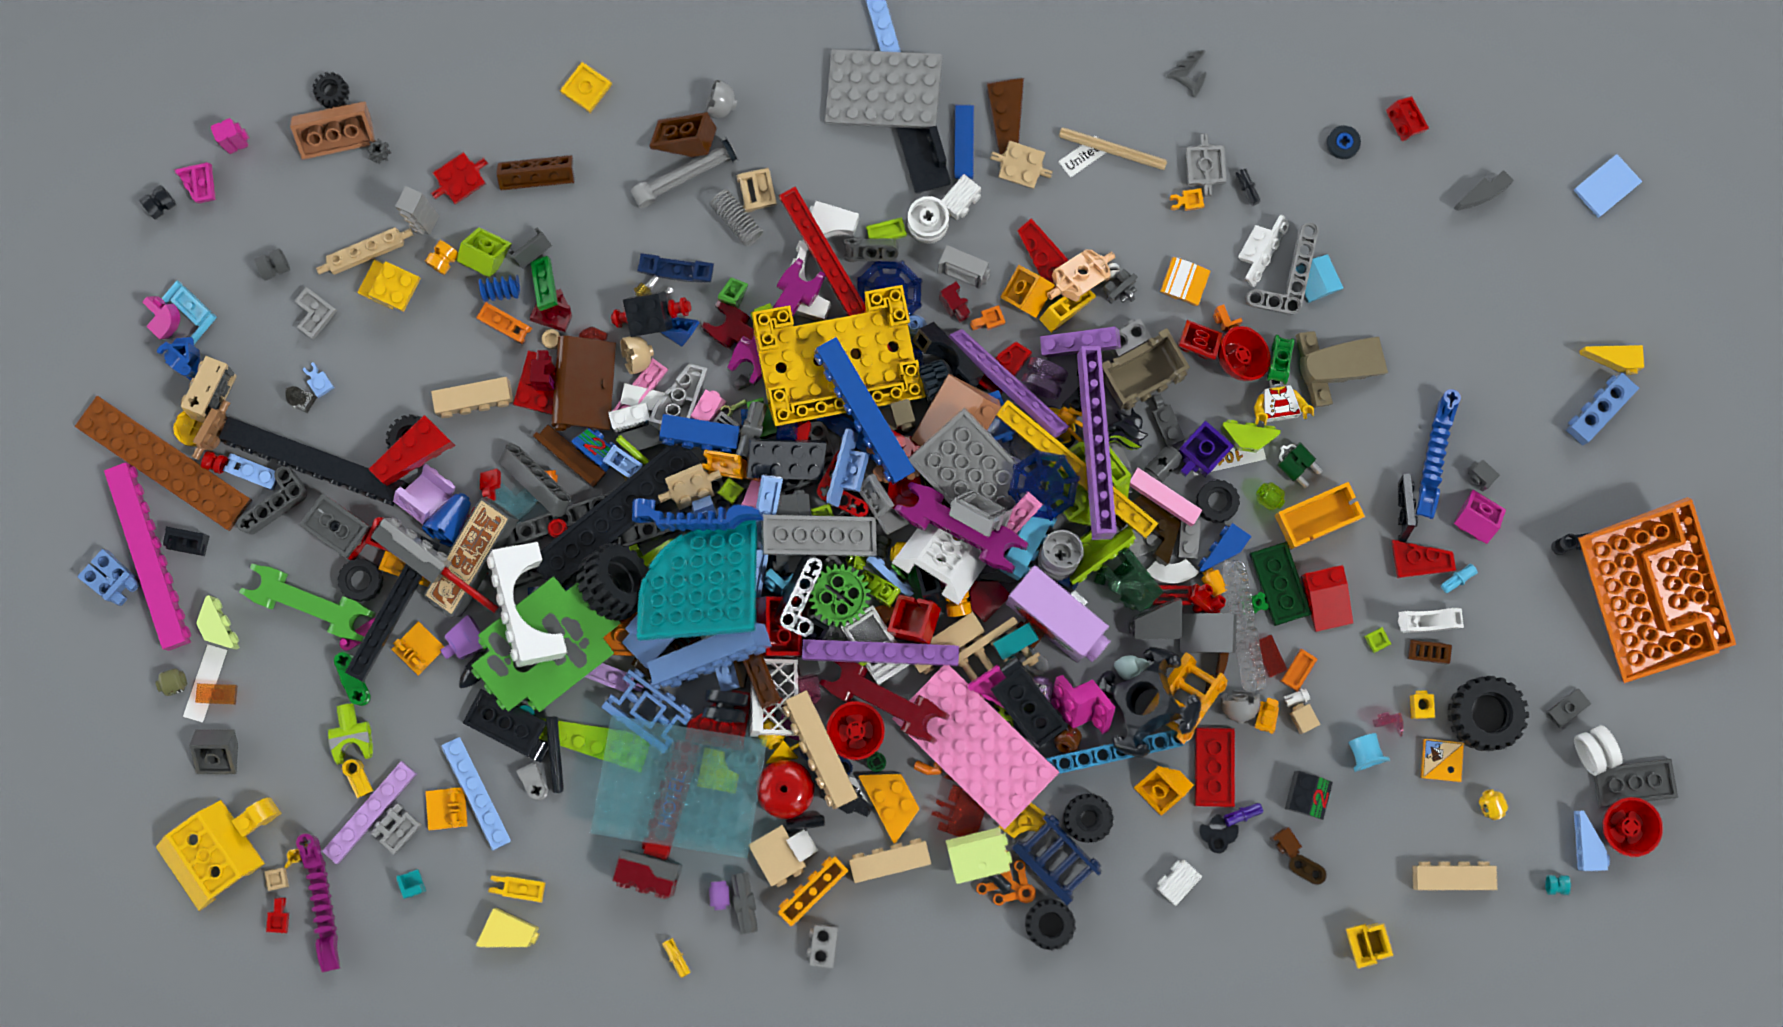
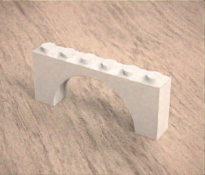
M816 201L815 205L810 207L811 214L826 238L835 235L854 236L859 222L858 213ZM800 240L796 250L799 253L797 258H793L792 264L798 258L803 260L804 263L799 277L807 281L805 277V264L810 250L805 241ZM818 295L810 307L801 303L795 314L818 322L825 321L831 304L830 301Z
M538 542L495 549L487 557L488 568L492 569L493 573L492 584L497 588L498 592L496 595L497 603L499 606L501 605L503 611L501 613L502 622L506 624L508 630L506 631V638L508 643L511 642L512 646L511 657L513 661H516L517 667L560 659L567 653L562 634H547L533 629L519 616L514 605L513 588L515 581L521 574L529 569L538 567L542 562Z

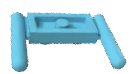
M178 280L161 298L165 304L169 301L175 304L177 308L198 326L191 336L194 339V344L217 318Z

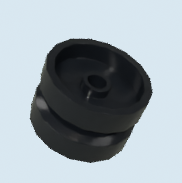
M706 690L705 700L716 704V706L703 707V718L724 723H745L746 713L743 710L734 708L735 706H747L748 695L720 690Z

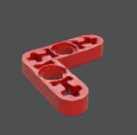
M840 450L835 454L817 488L819 498L825 502L827 494L822 496L823 492L821 489L830 488L832 479L829 477V474L832 470H835L836 465L834 464L837 462V455ZM843 490L842 495L848 497L849 501L846 505H839L836 508L854 517H866L869 511L867 503ZM852 499L855 500V502L853 503L855 506L859 507L860 505H863V509L865 510L864 513L860 512L859 514H857V510L854 507H851V510H848V508L851 505Z

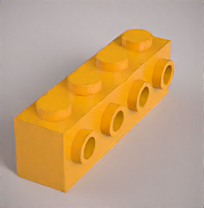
M829 856L821 864L823 868L819 872L815 870L807 878L809 882L805 886L801 884L793 891L795 896L791 900L786 898L779 905L781 908L778 911L779 915L791 927L849 871L836 856L833 859Z

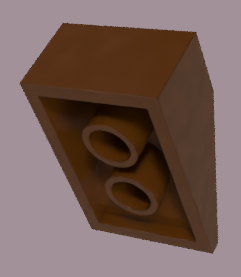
M708 112L658 120L649 147L654 150L689 157L708 155L717 128Z

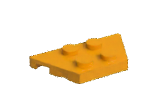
M902 774L860 775L859 778L893 844L896 843L919 811V807Z

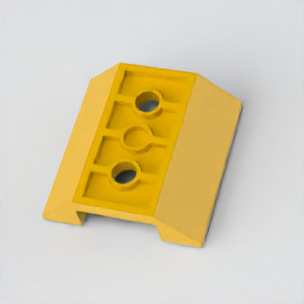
M222 800L195 813L166 834L156 846L198 911H201L215 901L217 895L243 876H249L265 864L247 836L242 837L231 822L234 820V817ZM192 834L198 836L196 845H191L189 842ZM214 866L220 869V874L216 878L211 875V869Z

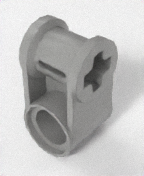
M534 761L517 770L518 776L525 786L528 795L536 800H544L548 795V787L537 763ZM536 787L542 788L539 791L540 795L534 794L537 791Z

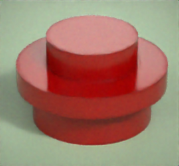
M553 519L548 524V532L554 538H557L567 530V524L561 519Z

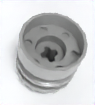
M1058 530L1049 534L1038 554L1040 570L1055 580L1067 579L1073 575L1083 557L1084 548L1081 540L1077 535L1066 530Z

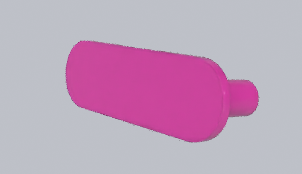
M375 618L357 628L355 632L365 637ZM342 638L340 640V647L348 651L362 642Z

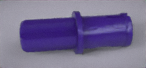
M1259 803L1245 808L1239 807V810L1224 815L1225 823L1230 827L1242 821L1247 822L1249 818L1262 814L1263 808Z

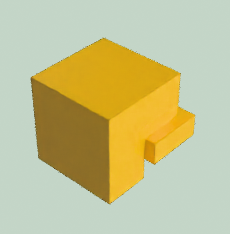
M1361 924L1345 929L1358 969L1376 964L1379 959L1393 956L1384 924Z

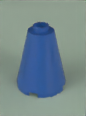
M463 493L454 494L424 523L422 530L434 539L436 537L441 540L439 543L452 548L463 529L471 506L470 498Z

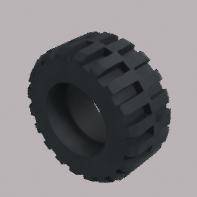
M606 543L600 546L581 561L577 570L579 593H582L584 602H587L589 604L588 607L591 610H595L597 615L605 616V619L615 621L627 619L638 611L641 583L649 571L648 566L646 567L644 564L645 561L642 557H638L637 552L631 551L630 547L626 545L621 546L618 543ZM609 574L617 580L621 590L614 585Z
M1482 676L1467 681L1457 688L1456 693H1453L1451 697L1453 701L1448 705V710H1451V715H1448V721H1452V731L1458 734L1457 738L1460 741H1464L1466 746L1475 748L1478 751H1496L1512 746L1516 743V739L1522 737V730L1526 729L1528 725L1525 722V718H1529V712H1525V707L1528 704L1527 701H1523L1521 698L1523 693L1520 690L1516 691V685L1512 682L1507 683L1506 679L1502 677ZM1484 695L1497 699L1504 711L1503 723L1494 732L1481 730L1475 724L1472 717L1474 702L1477 698Z

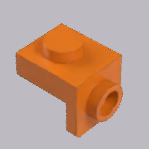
M1224 304L1217 306L1213 314L1216 324H1220L1222 332L1240 326L1243 322L1242 318L1231 321Z

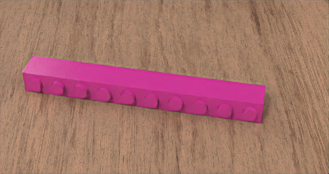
M126 462L106 469L104 473L163 650L170 651L191 643L189 638L191 637V632L185 626L183 620L185 619V614L179 608L177 602L179 601V596L172 587L173 578L167 571V560L161 553L160 548L162 545L159 538L155 535L154 530H156V527L148 514L150 508L147 502H144L142 496L144 490L141 484H138L136 478L138 477V472L134 466Z

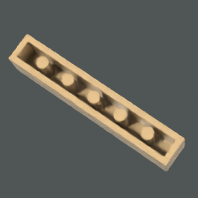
M807 690L785 700L782 707L783 712L792 722L791 729L793 733L799 736L801 741L799 742L800 748L809 757V767L812 771L815 770L818 776L816 781L820 789L823 788L826 793L825 800L828 806H832L834 810L858 798Z

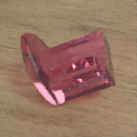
M818 676L799 678L800 693L807 690L813 705L820 701L821 692Z
M1389 712L1378 714V719L1373 720L1375 727L1394 723L1399 736H1403L1404 722L1401 712L1392 715Z

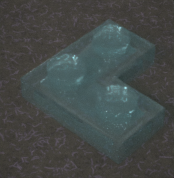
M503 483L501 488L495 490L496 500L494 502L519 518L518 522L539 503L525 488L517 496Z

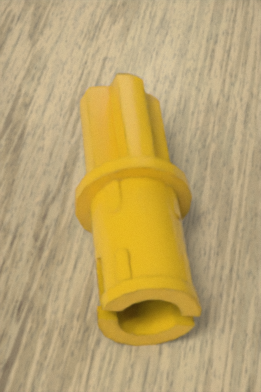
M671 938L662 943L670 958L669 962L673 963L681 978L687 976L690 970L682 957L684 954L680 953L674 939Z

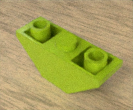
M1226 420L1220 427L1236 450L1257 453L1277 438L1281 432L1275 426L1266 425L1263 428L1257 427L1255 423H1245V425L1238 424V421Z
M865 569L861 574L864 575L861 581L868 582L865 589H870L871 591L867 594L890 608L898 595H900L901 589Z

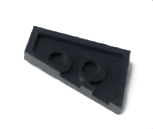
M1403 474L1398 482V506L1402 507L1398 518V525H1402V532L1398 535V541L1406 543L1412 531L1418 525V517L1414 511L1416 499L1413 498L1414 482L1411 481V474Z

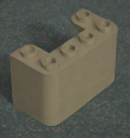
M1167 328L1141 346L1119 358H1114L1112 363L1109 360L1102 363L1103 380L1120 410L1128 411L1132 409L1139 400L1144 402L1150 399L1152 393L1156 391L1161 393L1168 389L1167 385L1172 382L1177 384L1188 375L1187 372L1190 366Z

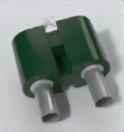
M1301 442L1296 445H1283L1280 448V461L1277 463V466L1292 481L1297 480L1306 488L1309 486V483L1301 475L1307 468L1310 467L1317 475L1322 473L1323 470L1315 463L1316 458ZM1290 447H1293L1289 451V453L1282 458V455L1284 454V449H1289Z

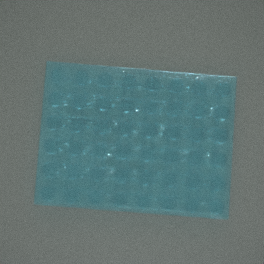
M611 715L591 834L748 858L767 740Z

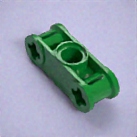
M1275 335L1271 349L1272 355L1267 381L1276 380L1284 385L1287 384L1295 339L1291 338L1289 340Z
M340 652L334 657V665L338 671L342 686L351 703L364 706L371 699L365 681L362 682L345 673L354 656L346 652ZM344 658L348 659L346 661V665L342 664V662H344ZM359 693L363 694V696L360 697L361 700H357V697H359Z

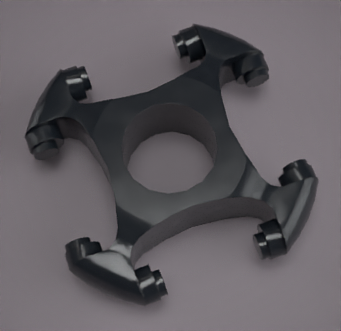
M1156 647L1146 649L1143 654L1146 660H1150L1153 664L1130 680L1112 686L1111 684L1116 679L1112 670L1102 673L1098 679L1097 685L1108 699L1115 698L1123 711L1128 735L1126 738L1121 735L1112 738V743L1115 749L1134 757L1148 755L1150 749L1146 743H1142V740L1165 724L1183 719L1179 722L1180 725L1178 726L1183 735L1192 732L1198 721L1202 706L1197 695L1190 696L1186 702L1187 706L1180 707L1171 693L1166 675L1167 669L1169 667L1175 669L1182 664L1179 655L1166 649ZM1150 689L1158 690L1160 697L1155 710L1150 714L1137 715L1135 705L1139 695Z

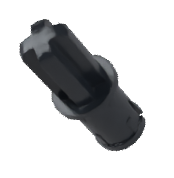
M1241 169V173L1239 171L1236 172V176L1242 186L1241 190L1245 192L1250 205H1256L1260 202V197L1254 187L1256 184L1252 182L1247 169Z
M804 815L803 818L786 820L787 832L823 827L825 826L824 815L805 817Z

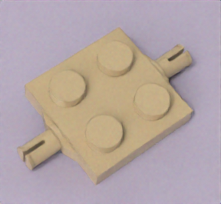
M1009 141L1003 155L992 151V156H990V159L1000 162L1001 169L998 178L1032 189L1035 188L1036 181L1040 175L1051 178L1052 175L1050 174L1053 173V171L1042 168L1045 152Z
M700 463L665 478L668 491L658 495L659 500L662 503L672 498L679 510L691 506L695 500L709 495L711 497L715 496L711 481L722 478L720 471L708 474Z

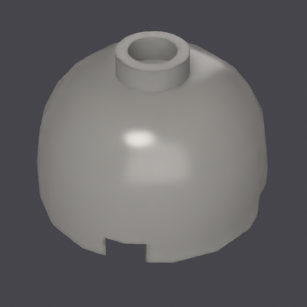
M716 79L711 87L714 90L708 96L705 112H708L712 118H724L729 114L730 110H735L737 100L734 99L735 93L733 88L729 84Z
M1240 690L1233 691L1234 695L1228 696L1227 693L1221 695V706L1225 716L1236 721L1237 724L1248 723V720L1253 719L1260 710L1259 693L1255 696L1253 691Z

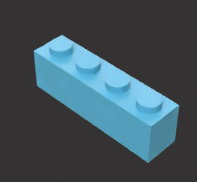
M1044 503L1017 532V535L1028 543V548L1021 550L1011 547L1008 548L1004 556L1016 569L1014 573L1004 570L1000 571L1015 580H1019L1021 577L1025 578L1030 568L1027 566L1031 560L1034 561L1039 553L1037 550L1040 544L1043 545L1048 536L1046 534L1048 528H1052L1058 519L1055 517L1058 511Z

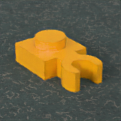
M1201 188L1182 191L1181 197L1174 194L1169 198L1178 202L1177 205L1171 206V210H1178L1181 206H1184L1185 211L1204 208Z

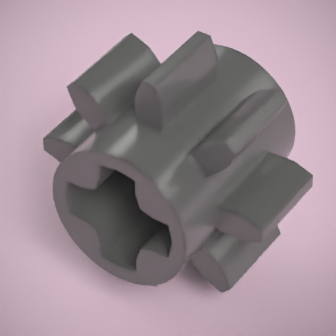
M377 139V142L370 141V148L366 149L371 154L369 156L370 160L373 161L376 158L378 164L384 160L388 161V154L392 153L387 149L389 147L388 143L384 142L382 144L380 139Z

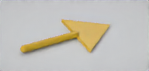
M782 740L766 764L779 760L798 758L793 750L800 746L799 743L789 747Z

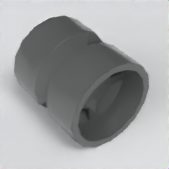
M280 248L270 251L269 256L264 254L254 259L255 265L265 281L275 277L276 273L283 274L290 270L288 261ZM272 260H274L276 267L273 266Z

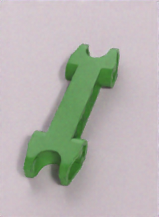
M251 564L250 569L260 574L262 579L261 585L255 590L241 588L239 591L240 594L246 596L254 603L273 610L278 601L328 621L330 625L327 632L344 639L360 642L365 637L355 632L353 627L354 621L359 616L374 618L376 615L375 612L369 610L361 603L342 596L338 605L285 584L289 574L271 567Z

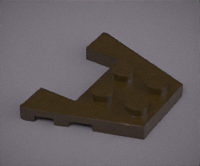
M1141 495L1132 502L1158 523L1152 532L1162 542L1152 556L1161 564L1167 566L1170 563L1181 520L1144 495ZM1115 515L1116 526L1121 530L1125 527L1126 523Z

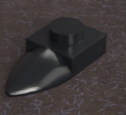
M478 652L465 666L466 668L460 677V688L470 687L482 679H477L471 671L473 669L471 665L482 656L481 653Z

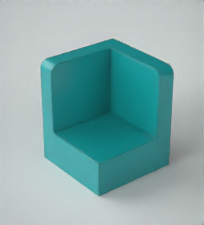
M418 869L396 876L403 899L426 891Z

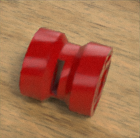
M208 450L203 455L201 468L206 470L212 469L215 473L222 474L224 466H227L228 458L224 455L218 456Z

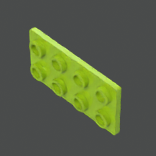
M1128 525L1112 539L1092 540L1091 530L1082 536L1080 540L1084 548L1083 557L1073 575L1070 576L1071 583L1073 585L1077 582L1081 583L1090 572L1099 570L1103 566L1102 563L1108 559H1114L1121 549L1130 547L1136 539L1133 529Z

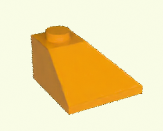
M1157 766L1134 789L1162 816L1188 793L1193 784L1181 771Z

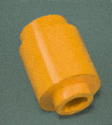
M1211 568L1203 572L1204 577L1201 579L1204 584L1207 583L1212 587L1213 597L1227 591L1225 587L1227 585L1218 569L1214 571Z

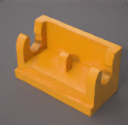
M704 450L703 455L707 458V464L702 463V467L708 471V474L719 470L721 476L743 480L747 461L744 458L735 454Z

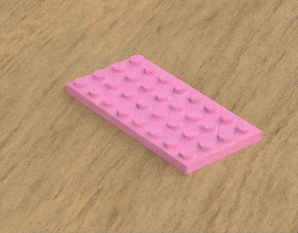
M943 665L909 701L914 703L918 695L932 701L941 710L948 713L950 717L948 720L935 717L928 722V733L938 739L935 744L918 740L912 736L910 737L1005 829L1059 772L978 693L967 688L968 683L951 666ZM894 716L892 719L902 727L904 721Z

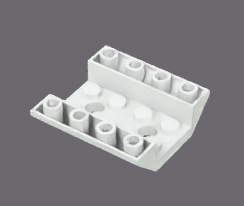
M930 523L925 531L917 528L892 563L907 573L911 571L915 564L946 583L947 586L942 595L959 605L986 565L978 558L982 551L960 539L958 541L952 538L954 537L953 535Z

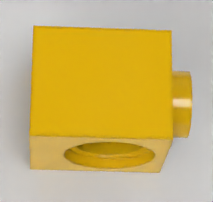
M1415 691L1414 695H1410L1411 719L1435 718L1434 694H1427V691ZM1420 699L1424 700L1426 703V708L1424 710L1420 709L1418 706V702Z

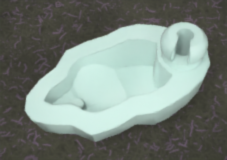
M1132 655L1123 656L1114 663L1117 673L1126 681L1136 677L1151 666L1146 659L1137 658Z

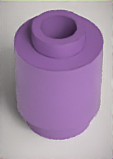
M726 881L711 882V887L709 888L710 907L714 906V910L726 909V905H730L729 887L726 886Z

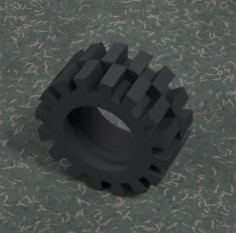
M325 72V76L320 74L319 77L321 79L318 80L316 78V84L312 86L315 98L326 108L340 107V103L344 105V99L348 100L347 94H350L345 80L334 72H331V75ZM334 84L338 87L337 93L331 97L326 96L325 88L328 85Z

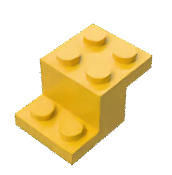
M374 260L357 293L393 310V308L404 312L421 278L386 261L383 264Z

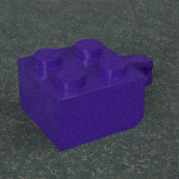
M1204 421L1178 450L1184 458L1183 462L1186 464L1180 473L1186 477L1193 470L1195 473L1197 471L1206 478L1234 445L1207 421Z

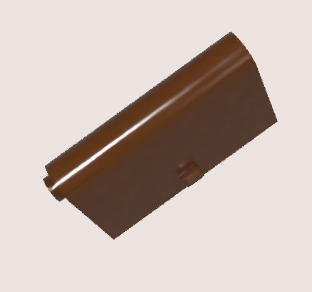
M573 336L558 337L551 426L555 427V430L566 431V428L571 426L610 430L611 421L608 412H611L615 342Z

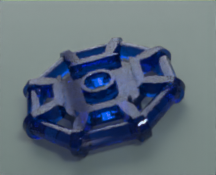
M903 260L901 262L875 261L867 271L856 279L857 292L864 304L865 287L870 288L871 291L903 285L906 303L910 305L907 309L909 316L922 307V278H919ZM883 269H897L895 274H884ZM878 271L879 277H876L872 283L868 281ZM902 272L911 280L909 283H906L900 277ZM913 287L914 300L908 298V289Z
M1036 449L1034 453L1012 466L1013 473L1008 495H1011L1017 504L1022 499L1019 494L1024 492L1031 493L1043 506H1046V511L1038 510L1032 517L1053 521V518L1071 506H1075L1080 476L1071 467L1065 458L1066 455L1043 452ZM1041 459L1054 461L1056 463L1054 467L1042 465ZM1036 461L1038 465L1037 467H1035L1029 472H1027L1024 469L1025 467ZM1061 466L1069 476L1068 478L1063 479L1058 472ZM1020 474L1026 476L1024 487L1018 488ZM1041 481L1049 482L1047 490L1039 489ZM1065 484H1070L1068 497L1063 495ZM1061 499L1063 503L1052 510L1050 505Z

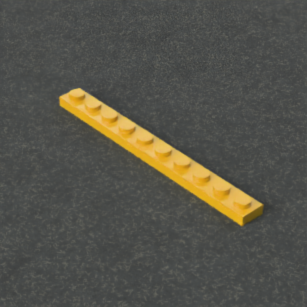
M1007 400L998 411L996 417L1088 492L1086 463ZM1113 486L1115 515L1146 539L1158 523Z

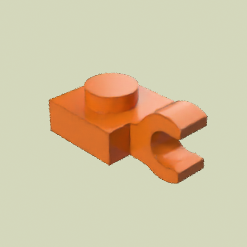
M997 305L981 311L982 317L971 320L970 325L972 330H977L983 326L990 330L1004 325L1006 322L1000 306Z

